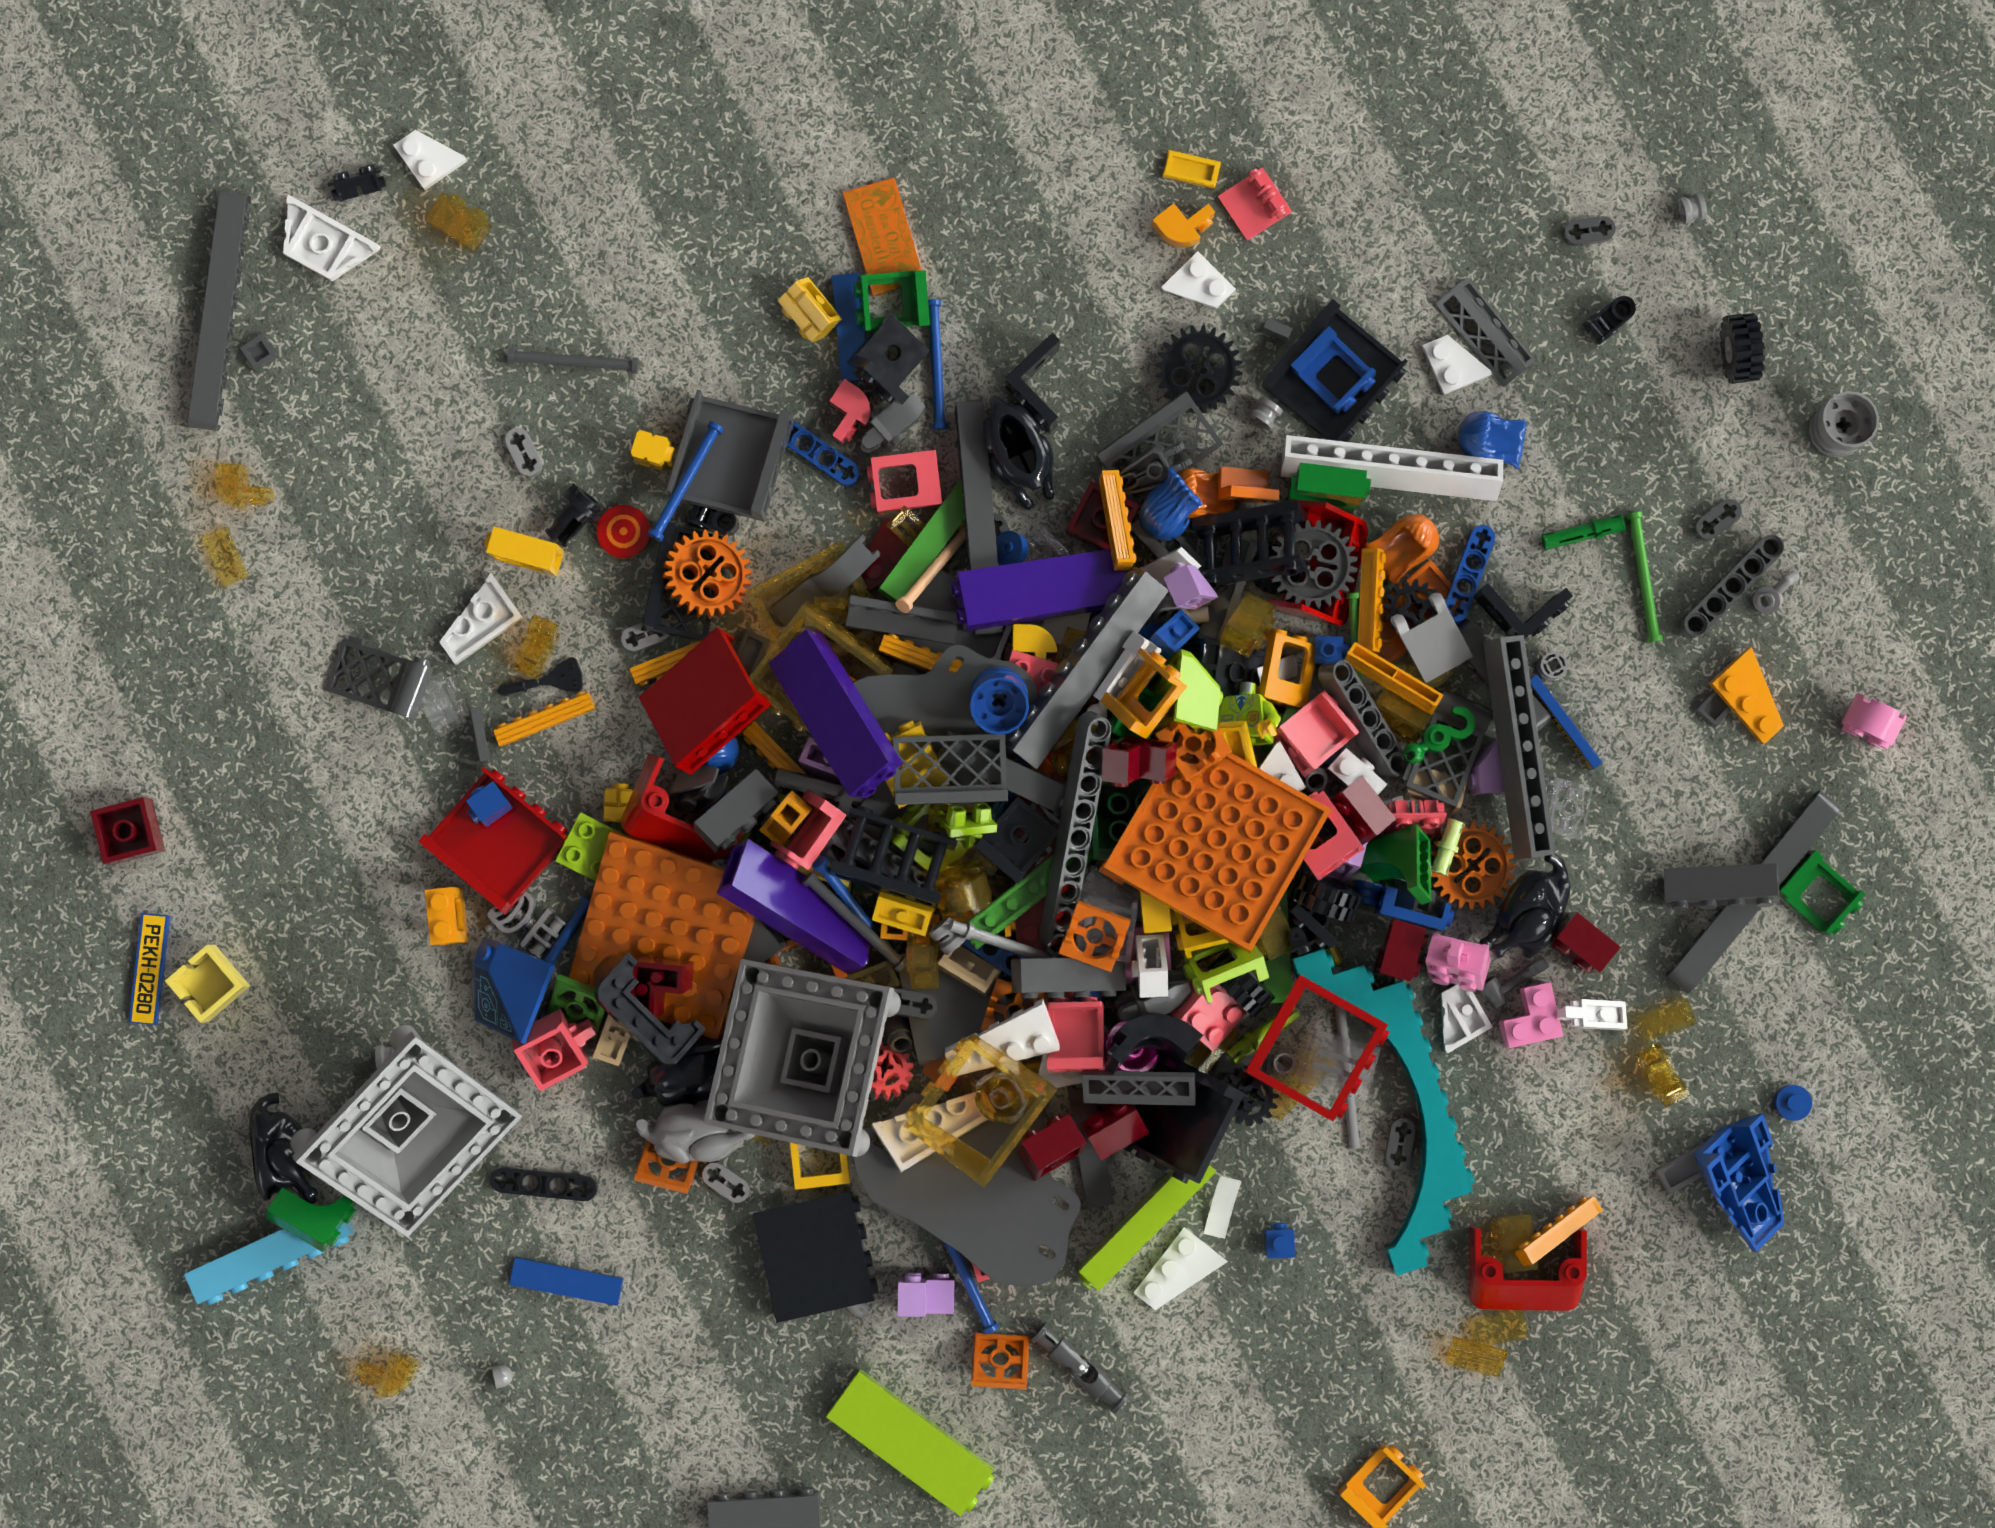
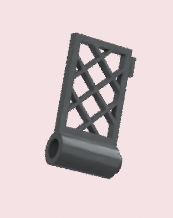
M349 636L348 640L343 639L325 691L416 721L434 669L429 667L430 661L416 656L411 661L364 646L365 640ZM349 647L355 649L358 659L348 664L346 656ZM376 655L379 666L370 671L366 661ZM396 662L401 663L398 675L391 678L388 667ZM361 664L364 675L354 680L351 670ZM382 672L386 682L376 687L372 677ZM346 674L349 684L342 689L335 688L338 678ZM367 681L370 692L361 697L357 686ZM389 688L391 695L387 705L382 704L379 693Z
M1442 689L1441 694H1443V697L1434 710L1428 727L1438 722L1456 730H1464V720L1461 717L1453 716L1451 710L1454 707L1467 708L1475 717L1476 726L1470 736L1476 738L1472 748L1463 751L1459 740H1453L1458 751L1457 754L1446 758L1443 751L1438 752L1441 760L1428 764L1424 756L1422 760L1424 767L1419 768L1420 763L1413 764V766L1408 764L1401 780L1406 782L1404 788L1430 799L1444 802V805L1455 809L1484 734L1492 720L1493 709ZM1470 753L1469 758H1468V760H1467V757H1466L1465 754ZM1461 757L1465 766L1464 771L1454 775L1448 761ZM1443 763L1449 777L1436 782L1431 768ZM1426 770L1432 784L1426 787L1414 784L1413 781L1416 774ZM1459 777H1461V779H1460V781H1459V784H1458L1456 779L1459 778ZM1451 781L1456 791L1453 799L1443 796L1439 785Z

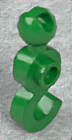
M1454 707L1451 710V714L1464 720V730H1456L1450 726L1433 724L1423 732L1422 742L1419 744L1409 743L1405 746L1403 750L1404 759L1408 763L1417 764L1423 760L1426 751L1438 753L1449 745L1451 739L1463 740L1467 738L1476 726L1473 713L1464 707ZM1406 754L1411 756V760L1407 759Z

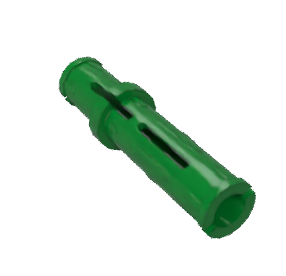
M1619 514L1601 520L1594 518L1589 523L1541 534L1544 549L1547 551L1595 538V540H1600L1602 536L1623 532L1626 528L1623 516Z

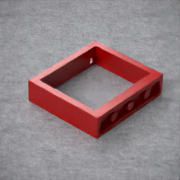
M1299 974L1245 1072L1334 1122L1336 1117L1341 1119L1349 1105L1345 1103L1349 1093L1355 1094L1362 1082L1358 1078L1362 1070H1369L1376 1056L1372 1053L1377 1044L1382 1046L1390 1033V1031L1386 1030L1388 1024ZM1305 988L1376 1027L1330 1109L1259 1070Z

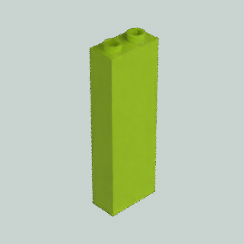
M1209 1165L1200 1184L1190 1179L1186 1184L1172 1177L1174 1171L1171 1170L1077 1265L1080 1281L1088 1289L1091 1290L1095 1287L1100 1291L1216 1171Z
M859 1369L827 1413L826 1417L960 1517L964 1511L971 1512L978 1501L975 1497L981 1488L986 1490L995 1478L992 1475L994 1471L993 1466L862 1369Z

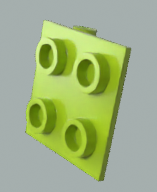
M580 812L555 861L596 881L609 832H621Z

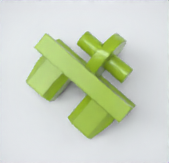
M985 802L975 803L972 815H966V809L963 806H949L946 818H940V827L946 829L950 838L953 837L954 840L962 842L965 849L973 848L975 840L981 839L982 834L997 832V824L991 818V808Z

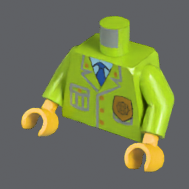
M1240 683L1239 695L1226 696L1223 699L1222 706L1219 708L1217 726L1220 722L1247 721L1252 746L1274 744L1273 736L1277 735L1275 730L1280 723L1281 717L1271 702H1268L1261 694H1256L1257 685L1255 683ZM1196 727L1193 731L1200 735L1207 730Z

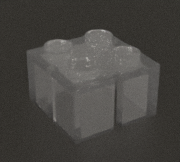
M1083 892L1082 902L1131 919L1123 947L1117 961L1130 962L1138 899L1114 896L1113 901H1108V895ZM1097 917L1085 918L1079 922V925L1087 927L1090 924H1095ZM1105 920L1103 928L1106 935L1116 938L1113 926L1109 921ZM1092 928L1088 930L1087 938L1091 942H1099L1103 938L1101 930ZM1077 934L1076 946L1081 952H1084L1087 943L1083 936ZM1106 944L1096 946L1092 956L1104 955L1113 947Z

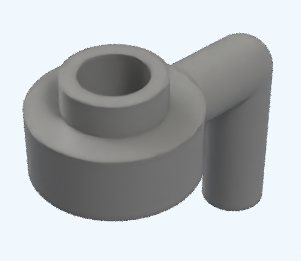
M1793 571L1784 576L1775 586L1766 585L1758 589L1753 596L1755 608L1764 614H1770L1778 610L1783 602L1782 593L1799 580V574ZM1763 596H1768L1770 598V605H1765L1763 603Z

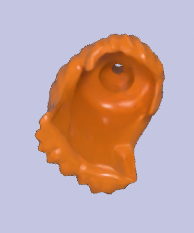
M1191 468L1177 472L1189 489L1203 503L1202 506H1199L1190 513L1187 518L1235 511L1236 501L1218 500L1219 472L1205 473L1203 470Z
M1412 514L1396 521L1381 537L1364 544V547L1384 550L1386 554L1383 568L1385 579L1391 584L1396 585L1409 569L1433 555L1439 546V533L1434 523L1428 517L1422 514Z

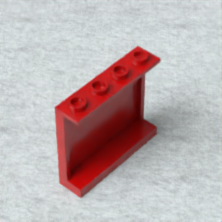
M719 627L709 633L698 645L639 696L674 766L690 775L697 771L771 705L769 699L756 690L731 643L735 638Z
M483 767L481 770L484 774L436 829L429 836L425 833L418 842L506 915L559 854L567 839L565 835L567 829L557 820H554L552 823L544 817L547 812L535 802L530 806L524 801L526 795L516 786H513L511 789L503 783L506 778L493 768L490 772ZM493 781L513 806V809L486 827L481 821L476 824L467 812L471 807L466 800L470 798L471 792L480 786L486 787Z

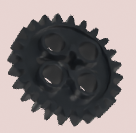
M1191 325L1189 334L1181 328V337L1177 338L1171 334L1172 345L1164 342L1163 345L1167 352H1158L1157 354L1163 358V362L1155 363L1156 367L1162 368V372L1156 374L1155 377L1163 378L1164 380L1158 387H1167L1168 391L1164 395L1165 398L1171 395L1175 398L1186 390L1197 407H1202L1204 413L1207 412V405L1209 404L1217 410L1216 401L1220 400L1226 404L1227 401L1224 395L1227 393L1234 396V392L1230 389L1231 386H1240V383L1234 380L1235 376L1243 375V372L1236 370V366L1241 365L1243 362L1234 360L1239 350H1230L1234 343L1233 340L1227 343L1223 341L1226 333L1221 334L1219 337L1215 336V327L1210 333H1206L1205 325H1202L1200 332H1196L1194 325ZM1194 344L1199 348V355L1195 359H1187L1184 356L1183 349L1186 345ZM1208 346L1209 352L1203 364V368L1207 371L1205 374L1201 373L1199 375L1193 392H1189L1188 388L1194 376V370L1191 369V366L1199 363L1204 347ZM1211 355H1222L1224 358L1223 367L1220 369L1210 367L1208 360ZM1183 369L1188 372L1189 380L1186 384L1178 385L1175 383L1173 375L1177 370ZM1210 379L1214 383V391L1211 394L1204 395L1199 391L1198 386L1202 380Z

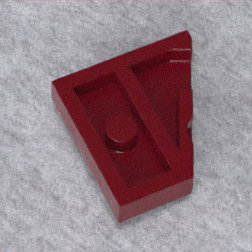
M889 518L883 522L867 548L871 553L876 549L880 552V556L861 574L870 591L883 584L908 550Z

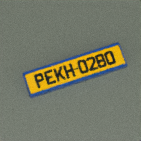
M1538 676L1530 678L1532 694L1550 714L1553 723L1589 770H1593L1601 765V759Z
M141 913L129 1023L158 1025L170 916Z

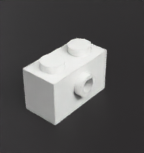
M1347 748L1343 749L1337 758L1325 769L1343 787H1347L1361 776L1366 779L1377 795L1387 785L1386 782L1373 772L1375 767L1363 757L1359 760Z
M1163 934L1136 935V960H1132V977H1138L1140 998L1168 996V968Z

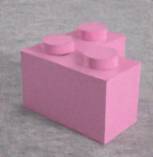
M1551 982L1520 987L1519 990L1525 1015L1499 1020L1505 1048L1563 1037L1560 1020H1557V1006Z

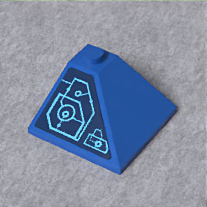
M483 937L473 962L475 1021L525 1044L555 965L505 943Z

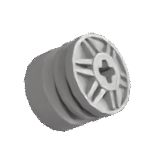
M1846 391L1835 395L1814 412L1809 422V435L1813 445L1819 452L1828 457L1842 458L1850 456L1874 438L1879 428L1877 408L1868 397L1859 392Z

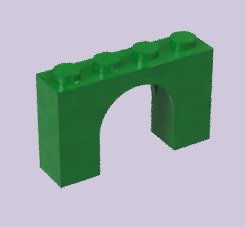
M1300 462L1297 468V476L1292 475L1290 478L1287 502L1290 499L1327 502L1352 514L1356 507L1359 508L1360 503L1362 504L1363 499H1366V495H1369L1371 479L1366 478L1367 470Z
M282 1187L266 1210V1219L324 1252L328 1245L333 1247L339 1239L341 1232L338 1230L343 1223L349 1224L357 1211L354 1209L357 1203L344 1195L335 1203L321 1206L314 1205Z

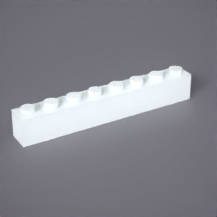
M1286 435L1282 453L1281 477L1291 478L1292 475L1297 476V468L1301 462L1367 470L1366 478L1371 479L1370 487L1497 501L1503 483V460L1290 435Z

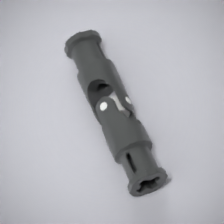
M1045 1322L1031 1338L1030 1341L1033 1343L1037 1342L1049 1353L1048 1357L1056 1364L1069 1368L1070 1375L1095 1398H1101L1109 1405L1113 1414L1128 1400L1130 1395L1127 1392L1123 1393L1112 1383V1379L1091 1360L1082 1355L1079 1356L1074 1345L1065 1337L1060 1338L1049 1328V1323ZM1091 1366L1095 1372V1378L1092 1382L1087 1383L1079 1377L1088 1371V1367Z

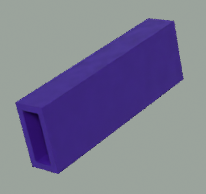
M1111 549L957 572L954 581H951L952 595L954 598H958L959 608H956L957 621L959 624H963L964 632L1102 611L1106 606L1105 603L1108 597L1115 593L1122 585L1124 571H1114Z
M805 629L768 664L847 794L852 797H869L876 791V787L881 782L892 778L896 774L895 770L903 763L822 632Z
M749 839L732 848L717 891L718 895L847 974L865 967L869 960L868 953L871 944L810 886L805 887L802 884V880L806 877L805 874Z

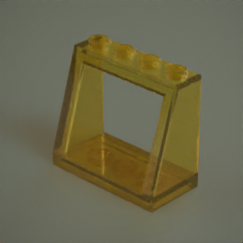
M842 540L745 591L778 654L787 646L763 602L799 584L811 573H819L828 567L846 550ZM860 575L852 583L859 597L873 599ZM864 630L834 646L832 650L839 660L845 656L852 659L864 652L862 647L870 643L873 646L880 644L884 633Z
M808 600L801 606L750 675L756 690L769 699L771 703L769 708L780 717L785 714L792 719V726L802 733L806 731L810 733L791 700L762 678L771 668L768 663L785 649L806 620L876 671L874 676L890 675L895 667L893 663Z
M972 1034L968 1039L962 1037L953 1051L957 1054L952 1061L946 1059L938 1069L937 1073L941 1076L936 1083L930 1081L924 1088L921 1095L925 1098L919 1105L914 1103L905 1114L908 1121L903 1127L982 1187H985L1058 1088L977 1035ZM974 1051L1037 1097L992 1159H989L925 1118Z

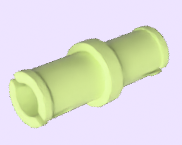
M1450 818L1447 819L1448 822L1441 841L1437 843L1439 848L1431 871L1448 876L1454 853H1458L1459 847H1457L1465 825L1463 822Z

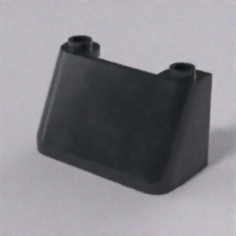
M629 952L605 957L596 967L593 974L594 996L597 1003L657 1062L663 1065L677 1063L706 1029L697 1020H692L688 1024H681L678 1020L672 1024L658 1020L630 993L639 983L633 976V968L638 961Z

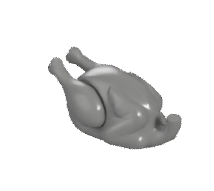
M709 1099L698 1101L695 1105L680 1103L665 1107L658 1116L656 1124L648 1126L647 1121L644 1119H640L636 1123L637 1132L654 1146L658 1156L682 1164L689 1161H719L743 1145L744 1140L755 1137L753 1134L703 1124Z

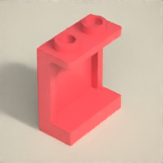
M1322 691L1275 730L1277 735L1273 737L1274 742H1281L1291 762L1305 778L1355 737L1359 731L1355 727L1353 720L1346 716L1338 707L1337 701L1328 695L1326 691Z
M807 790L802 799L812 806L813 810L786 847L774 840L770 845L777 849L774 855L795 869L800 865L809 870L846 817V814L827 800Z
M1082 997L1081 1002H1070V998H1053V1002L1047 1003V1010L1058 1038L1060 1049L1059 1051L1048 1053L1047 1070L1049 1073L1083 1072V1070L1105 1071L1103 1002L1097 1001V997Z

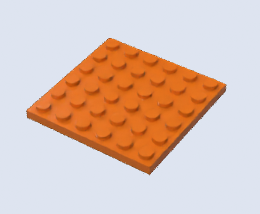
M1181 735L1177 741V749L1182 746L1183 737ZM1190 737L1185 741V746L1189 751L1196 752L1201 748V743L1197 738ZM1210 740L1204 743L1203 748L1204 753L1209 757L1214 750V743ZM1231 753L1187 782L1183 780L1176 769V775L1168 779L1164 784H1152L1104 865L1103 870L1244 951L1251 953L1332 809ZM1185 754L1180 758L1189 764L1199 763L1196 756Z
M616 831L609 832L569 978L594 987V970L605 957L628 952L634 958L648 956L694 961L692 989L683 994L665 992L664 1013L656 1018L670 1024L677 1020L681 1024H688L692 1020H697L706 1029L702 1035L712 1039H720L730 1008L740 961L744 959L756 917L717 894L725 871L724 868Z

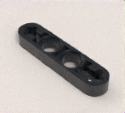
M502 1167L495 1170L490 1178L492 1188L500 1193L589 1201L598 1192L596 1180L585 1175ZM502 1172H505L507 1178L515 1179V1173H520L517 1182L519 1190L514 1189L515 1183H507L502 1188L501 1183L496 1182V1177L501 1176ZM527 1175H533L537 1178L538 1187L535 1190L530 1191L524 1187L523 1181ZM554 1178L564 1180L566 1187L562 1193L552 1191L550 1184ZM570 1179H575L573 1185L578 1186L583 1185L584 1181H588V1186L593 1188L591 1192L587 1193V1196H582L581 1190H572L573 1196L568 1195L571 1188Z

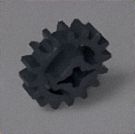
M1418 579L1412 582V586H1409L1406 580L1403 581L1402 589L1395 585L1392 588L1395 595L1387 594L1385 597L1390 601V604L1383 605L1384 610L1389 611L1384 620H1390L1392 616L1401 614L1406 621L1410 622L1411 627L1409 629L1424 622L1423 615L1425 611L1431 609L1429 618L1437 614L1428 599L1437 590L1434 589L1429 592L1427 590L1429 583L1426 582L1421 587L1419 586ZM1415 592H1418L1425 596L1426 600H1422L1421 598L1417 597ZM1402 595L1403 604L1400 608L1395 609L1396 602ZM1411 603L1413 607L1418 606L1419 611L1415 613L1416 616H1414L1413 612L1408 613L1407 611ZM1392 624L1389 627L1390 630L1394 629Z
M1245 1066L1244 1072L1241 1068L1235 1069L1236 1076L1231 1073L1226 1075L1229 1081L1226 1084L1242 1092L1250 1091V1095L1256 1099L1248 1101V1097L1244 1094L1234 1114L1236 1116L1235 1123L1242 1124L1245 1120L1246 1126H1252L1254 1120L1256 1124H1262V1116L1271 1118L1272 1115L1269 1109H1277L1278 1106L1273 1103V1099L1279 1098V1094L1273 1093V1087L1246 1073L1247 1066ZM1249 1077V1079L1246 1080L1245 1085H1237L1238 1081H1240L1243 1078ZM1261 1085H1262L1263 1088H1264L1265 1096H1264V1094H1263V1092H1262ZM1253 1107H1261L1258 1112L1248 1115Z

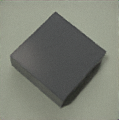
M1267 318L1262 333L1286 343L1293 328Z
M263 333L240 347L256 372L279 357Z

